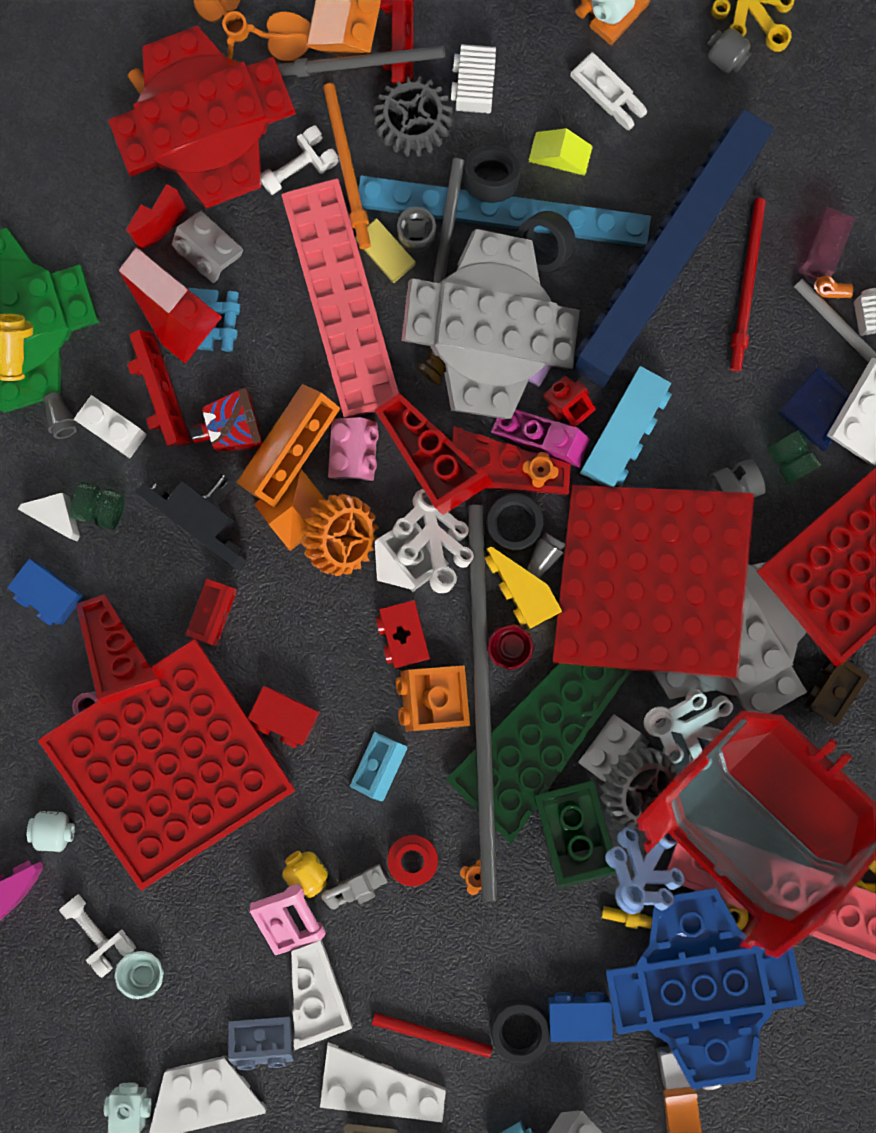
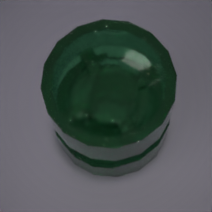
M801 429L767 448L775 463H782L779 471L787 485L822 466L815 452L806 450L809 443Z
M81 482L72 500L71 518L86 523L95 520L97 526L114 530L123 512L125 495L110 489L101 492L99 486Z

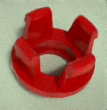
M415 834L403 836L392 845L389 851L388 868L393 878L403 885L412 887L423 885L436 872L438 866L436 849L424 837ZM410 850L420 852L424 859L422 869L415 873L406 871L401 864L403 854Z

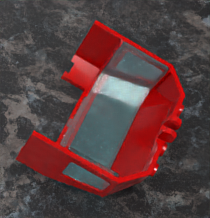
M743 710L636 820L639 830L645 831L647 841L644 843L646 854L669 833L758 921V924L739 946L751 949L753 945L764 948L766 955L778 958L822 926L876 860V803L841 770L852 758L848 752L842 754L835 764L825 756L835 749L837 742L833 738L819 750L782 715Z

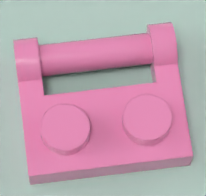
M299 884L288 887L285 892L250 903V913L275 955L317 942L326 934L323 925L316 921L304 899L305 893ZM294 905L307 928L306 930L299 931L287 906Z

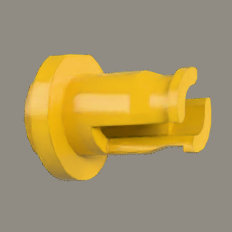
M0 314V380L16 381L25 378V375L22 374L24 338L33 335V324L25 321V317L22 315Z

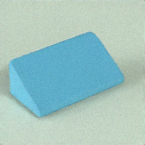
M374 731L349 787L372 799L383 801L407 751V746Z

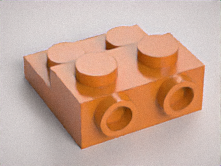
M465 665L400 671L401 677L396 679V691L398 695H402L403 707L399 708L398 718L401 726H405V731L470 726Z

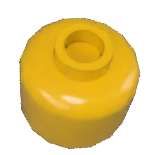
M296 851L285 860L287 865L283 870L282 876L289 887L299 884L305 896L311 898L322 891L327 885L325 880L328 871L315 853L311 851L304 853Z

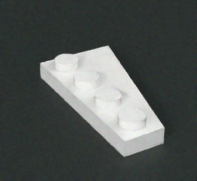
M328 1042L320 1108L442 1122L446 1093L445 1087L412 1074L402 1073L389 1065L379 1064L364 1058L365 1056L348 1052Z

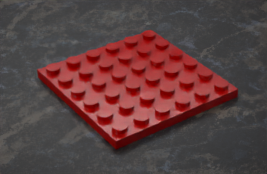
M572 485L559 600L562 612L558 614L553 662L558 664L738 679L754 494L744 492Z
M196 638L150 667L158 678L160 686L102 706L99 701H96L38 739L44 751L140 891L295 791V787L258 731L254 728L252 722L248 720V716Z

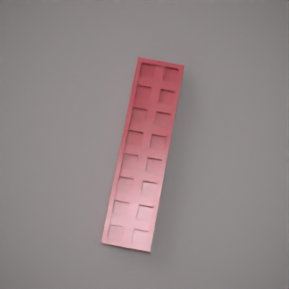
M337 178L282 193L344 418H353L375 412L374 409L399 394L339 180Z

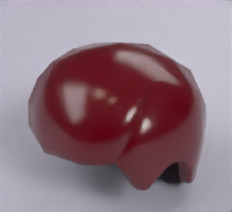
M506 624L497 627L489 636L487 651L495 665L512 670L524 666L532 657L534 643L530 633L523 627L516 624Z

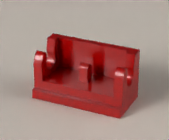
M206 579L185 635L217 646L238 590Z

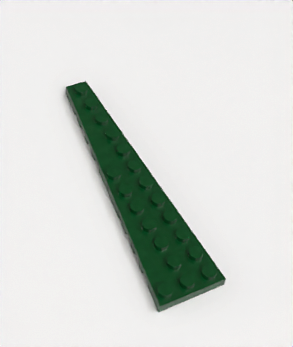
M558 664L491 732L495 829L510 844H512L536 808L534 796L548 792L556 777L561 773L574 751L579 747L590 728L593 727L631 672L630 669ZM475 748L446 780L479 812L477 750Z

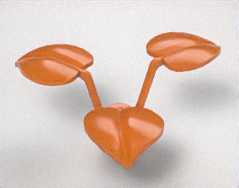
M194 0L197 12L208 22H216L224 15L222 25L228 36V54L226 57L228 59L233 57L234 43L245 40L249 32L269 39L268 49L276 59L283 62L295 61V59L302 57L309 49V47H306L311 23L297 14L291 12L273 14L267 21L269 33H265L255 28L254 25L248 24L243 14L234 11L239 6L240 0Z

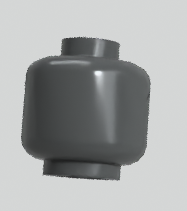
M728 28L723 33L718 30L707 43L711 47L707 55L709 61L724 73L732 71L737 73L752 55L749 52L751 47L750 41L734 28Z

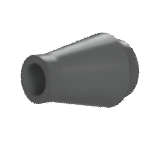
M60 393L46 395L43 401L46 409L48 432L53 434L56 439L72 436L77 431V421L74 420V416L62 400Z
M545 532L542 538L538 537L526 570L541 578L564 553L562 549L565 544Z

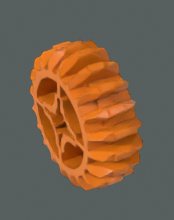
M339 494L338 496L329 495L328 500H319V508H310L313 516L304 519L308 523L307 529L301 530L306 535V539L301 542L307 548L304 555L311 559L310 563L314 567H317L326 574L330 573L335 576H341L342 573L346 575L352 574L353 569H361V561H369L368 552L375 551L372 543L378 538L374 535V531L379 528L376 523H373L376 516L369 512L370 507L367 504L362 503L359 498L354 496L350 497L346 494Z

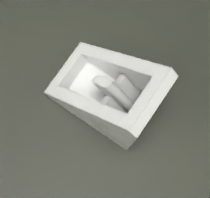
M59 493L26 502L19 506L18 510L74 541H78L80 538L70 496Z

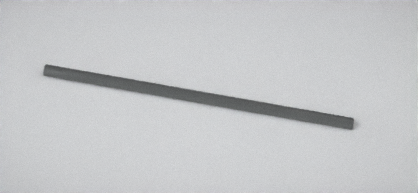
M469 505V549L474 554V558L470 563L481 891L482 901L491 902L497 901L483 506Z

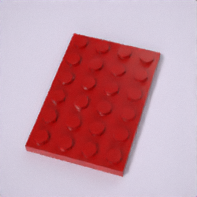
M876 467L756 571L836 667L842 665L876 633Z

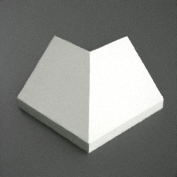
M417 522L413 525V531L406 539L396 537L393 530L375 541L377 581L408 588L414 592L430 579L433 567L428 542L418 552V557L413 564L403 565L397 558V554L402 546L409 544L422 531ZM399 526L403 531H407L404 527ZM404 552L407 557H411L409 553ZM444 558L445 566H447L449 563Z

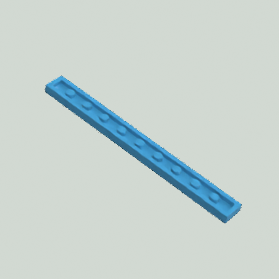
M367 176L360 177L359 194L363 209L402 214L406 209L418 206L431 212L435 219L443 220L448 192L447 187ZM460 189L455 217L457 222L519 230L523 222L540 211H553L561 214L569 221L574 230L575 238L646 247L648 242L650 215L512 196L502 202L488 203L472 197L467 190ZM536 226L534 228L536 233L554 235L548 228L543 226Z

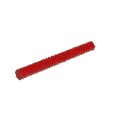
M379 1013L374 1014L372 1021L374 1026L490 1058L493 1046Z

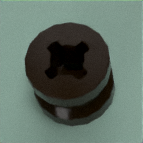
M430 349L427 353V359L424 362H420L416 369L430 382L439 386L442 383L444 372H446V365L439 355L436 356L433 350Z

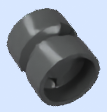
M418 206L410 207L403 211L397 222L399 244L409 255L422 256L427 254L434 247L436 241V224L433 215L425 208Z
M751 458L734 464L733 470L726 467L710 474L713 491L753 493L754 498L765 493L763 477L757 464Z

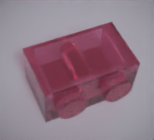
M827 207L818 219L799 272L815 278L823 275L831 277L837 268L855 217Z

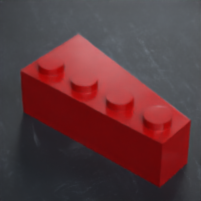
M400 393L374 409L432 504L442 515L493 483L481 468L470 460L467 455L456 447Z

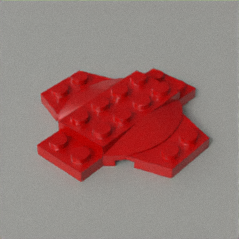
M198 25L143 46L144 90L137 103L133 104L135 109L108 119L130 177L155 167H160L165 171L177 172L206 209L262 188L259 139L262 134L265 135L268 124L296 114L274 57L246 67L245 62L239 63L226 58Z

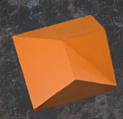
M300 468L275 508L262 500L257 501L254 505L286 547L292 551L306 539V535L301 530L308 527V523L304 519L313 516L310 508H319V500L325 498Z

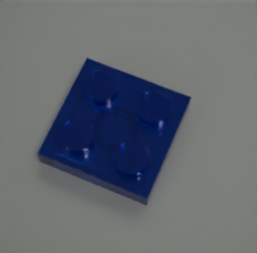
M818 367L781 408L778 414L823 452L834 441L827 434L848 400L850 393Z

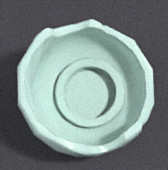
M136 951L126 954L117 964L114 977L118 989L124 995L132 999H141L154 995L160 988L164 971L160 960L153 954L145 951Z

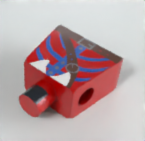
M246 388L240 389L203 407L205 423L190 427L191 436L195 444L211 440L213 449L216 452L260 448L263 443L251 396Z

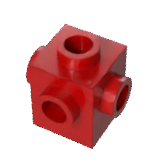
M566 376L554 383L543 394V397L549 404L546 408L548 413L556 421L562 419L572 427L578 426L596 410L588 397L589 391L580 381L574 383Z

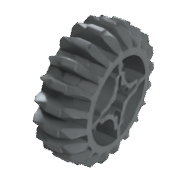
M407 75L405 84H401L398 81L394 85L395 89L386 85V95L378 96V103L380 105L374 107V113L377 115L374 118V124L379 127L377 129L378 136H385L384 144L386 146L393 144V151L395 153L404 148L405 156H409L410 150H415L416 156L419 157L421 156L422 148L431 153L432 143L440 147L442 145L441 137H448L449 130L447 128L452 126V119L449 117L452 115V107L447 106L449 104V97L442 96L443 89L441 86L433 89V81L431 79L426 84H422V77L420 75L417 77L416 82H411V78ZM408 98H414L413 100L408 102L403 101ZM426 102L435 109L437 113L436 121L431 119L430 114L425 112ZM391 112L396 114L397 118L402 121L400 131L390 122ZM418 112L417 119L415 117V119H410L408 121V115L412 116V114H416ZM416 131L424 132L419 135H412Z
M638 746L636 751L628 749L626 757L618 755L619 762L617 764H610L612 769L610 774H603L607 783L600 786L604 792L600 798L605 803L604 808L607 813L613 816L612 818L615 821L631 829L634 827L639 828L636 819L678 776L676 772L677 767L667 755L662 752L660 753L655 748Z

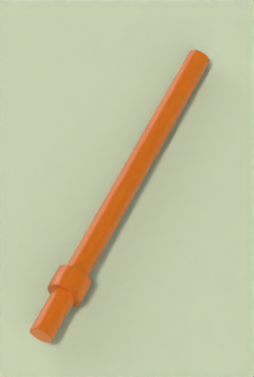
M328 83L323 86L352 212L349 215L351 226L356 230L360 249H367L371 247L367 229L369 220L367 212L362 207L335 86L332 83Z

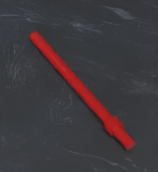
M763 198L754 199L735 333L731 336L730 347L733 350L730 370L736 372L742 371L744 351L748 349L750 336L747 335L766 204V200Z

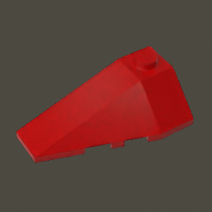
M136 248L118 271L162 345L181 361L187 363L222 316Z

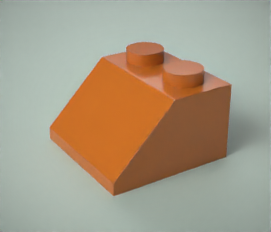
M315 0L306 47L337 57L370 54L381 0Z

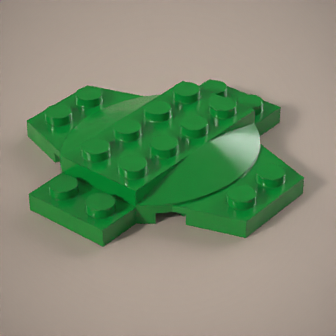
M7 228L1 229L0 314L22 315L25 317V321L33 324V335L24 338L22 374L25 375V378L16 381L0 380V410L3 413H7L41 402L50 393H60L61 395L62 358L60 357V348L65 341H68L72 331L99 323V319L81 265L51 273L49 270L33 264L12 233Z

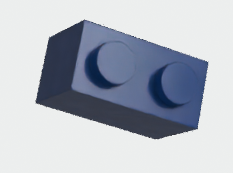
M32 559L25 563L7 587L15 593L12 598L26 608L29 605L39 611L36 616L50 626L53 622L63 625L76 608V604L80 603L84 595L38 561Z
M560 992L555 993V997L548 998L550 1041H613L612 1002L608 996L604 997L602 992H587L585 997H573V993Z

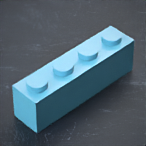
M640 366L580 474L601 486L614 488L616 484L621 487L629 473L624 468L629 459L635 461L643 447L639 441L644 433L650 435L658 420L653 416L658 407L664 409L672 395L668 392V389L672 383Z

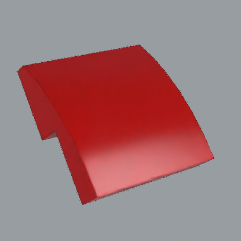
M166 184L152 210L142 204L138 208L126 231L139 249L145 250L160 241L182 218L187 208L177 189Z

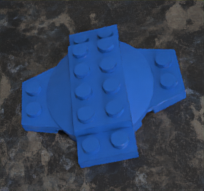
M717 888L673 895L674 903L667 909L659 910L654 905L649 947L644 951L637 965L606 970L617 1034L649 1030L657 1038L659 1037L667 1042L692 1089L755 1080L760 1028L769 1020L773 1010L805 1005L794 949L792 947L778 958L766 955L764 948L753 945L751 949L739 946L747 937V934L740 931Z

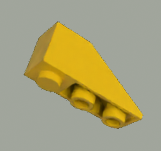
M492 546L487 548L489 556L485 557V561L491 572H498L503 582L499 584V587L506 600L512 598L517 609L513 610V613L521 627L526 624L529 630L562 612L548 584Z

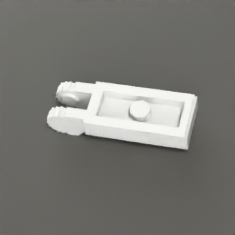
M591 52L571 71L570 76L611 116L613 115L616 121L625 129L630 130L634 126L632 118L621 108L625 102L635 115L642 118L647 113L645 106L633 95V91L594 53Z

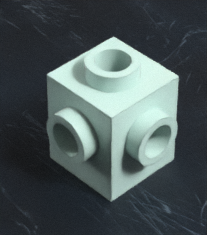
M122 1083L112 1091L109 1097H106L104 1116H109L108 1133H140L145 1126V1120L149 1118L151 1112V1098H146L147 1088L138 1087L137 1083Z

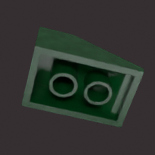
M594 780L534 796L557 889L617 874L615 868L609 866L605 858L606 853L613 847Z

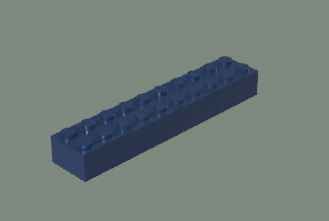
M746 109L742 111L738 118L734 115L731 117L723 130V134L719 140L715 141L707 154V158L695 171L688 187L684 188L672 211L665 216L656 235L650 239L644 248L643 254L638 260L641 264L634 263L622 284L625 288L618 287L610 299V303L606 308L609 313L602 312L590 332L593 337L590 339L586 336L578 347L577 353L574 356V359L577 360L574 368L576 371L602 388L606 386L763 149L774 127Z

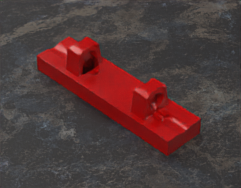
M381 0L380 8L386 15L392 14V50L390 51L413 49L414 0ZM413 61L381 65L385 70H392V83L394 85L398 81L401 84H405L407 75L411 78V82H413Z
M137 330L129 334L137 356L136 359L127 363L130 374H143L156 414L146 418L149 429H162L167 446L183 447L192 443L155 333Z

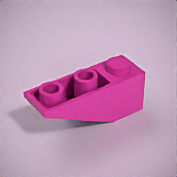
M516 409L511 419L497 418L491 431L494 435L538 453L546 452L551 458L580 467L591 441L579 428Z

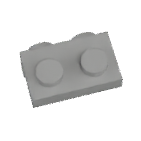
M202 211L177 226L172 241V246L178 254L185 257L197 268L200 274L207 277L212 283L219 279L220 273L224 268L241 257L244 250Z
M613 714L578 763L607 783L603 774H610L612 770L610 764H617L619 762L618 755L626 757L628 749L636 751L638 746L647 748L650 741L638 730Z

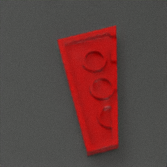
M454 426L452 443L493 481L491 485L484 489L569 494L570 463L549 457L553 466L558 468V476L554 479H548L542 487L537 488L532 485L530 475L523 471V464L526 461H532L537 457L538 453L526 451L517 446L498 442L489 437L470 433ZM539 467L538 472H543V468Z

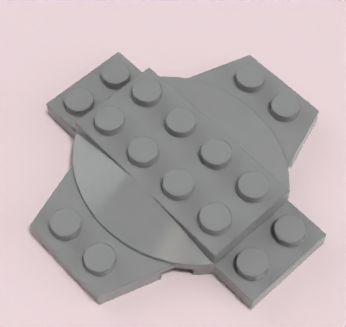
M476 229L472 231L457 264L456 272L443 279L440 283L413 278L408 281L401 341L428 345L436 356L439 355L446 365V372L444 374L451 411L511 419L531 376L535 375L544 366L566 370L573 369L580 310L557 306V303H553L545 290L540 286L532 240Z
M766 562L748 565L738 679L652 671L668 700L684 697L693 689H698L702 693L717 690L727 695L737 696L745 711L769 714L807 692L792 668L797 643L807 632L756 572Z

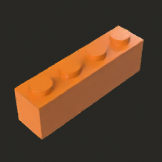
M302 384L236 483L255 497L275 508L340 410V407L321 392Z

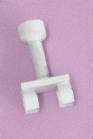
M316 125L297 136L298 144L304 151L303 154L291 160L284 167L279 168L277 172L267 169L261 173V182L270 195L281 190L280 184L284 178L286 179L289 175L291 176L296 170L298 171L301 167L308 164V162H312L320 175L325 173L326 170L333 168L339 162V157L333 149L327 150L318 157L311 148L322 140V133Z
M78 894L59 911L66 920L68 918L76 919V922L78 921V924L82 926L81 928H84V931L88 933L87 935L92 938L91 940H94L93 942L97 945L98 950L87 958L86 961L92 966L96 974L102 978L113 968L110 962L102 955L108 948L114 944L119 953L125 956L133 952L136 946L122 929L111 939L105 938L96 924L84 912V905L86 903Z

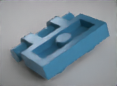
M189 288L193 294L218 314H225L223 328H216L215 326L198 349L213 351L216 339L222 340V351L232 352L233 342L237 340L238 332L235 330L236 315L240 314V304H238L239 293L227 291L226 302H219L220 293L218 290Z

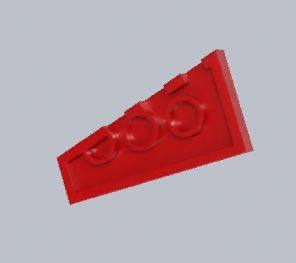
M105 594L76 604L96 696L101 706L161 685Z

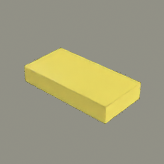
M376 219L367 227L371 247L364 249V251L387 277L395 283L414 267L416 262L382 223Z

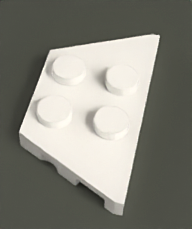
M217 1057L170 1068L164 1072L149 1133L188 1132L265 1114L267 1109L264 1102H260L251 1091L250 1085L244 1077L236 1072L235 1066L231 1064L228 1057Z

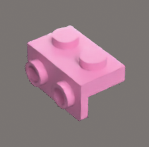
M362 417L332 420L328 478L374 480L377 467L376 443L379 437L377 422Z

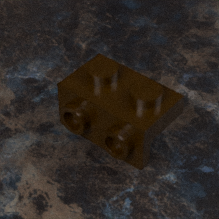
M829 659L822 668L823 677L819 683L814 682L805 695L808 700L804 706L834 726H838L870 676L850 663L848 659L837 667Z

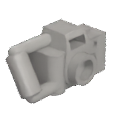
M381 863L340 882L337 887L325 890L322 893V899L330 909H336L338 906L346 902H353L354 900H358L359 904H362L376 896L374 890L387 883L388 878ZM342 893L343 896L339 898L336 897V895Z

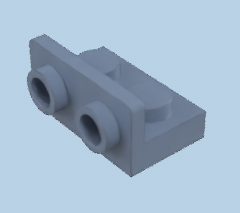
M291 1018L229 1021L228 1059L231 1064L237 1066L239 1070L255 1069L257 1064H268V1067L280 1068L286 1066V1062H293Z

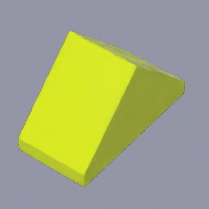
M567 128L536 132L529 162L585 176L592 145Z

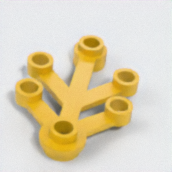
M716 0L714 2L711 14L715 19L722 20L727 17L730 11L728 0ZM738 0L734 21L730 28L740 30L741 34L745 37L747 31L745 22L749 9L767 35L766 44L768 48L776 52L782 51L791 40V31L783 24L775 25L761 3L775 5L779 12L785 13L790 11L795 0H788L789 5H783L780 0ZM716 7H724L725 12H718ZM777 37L782 41V43L777 44L772 40V38Z

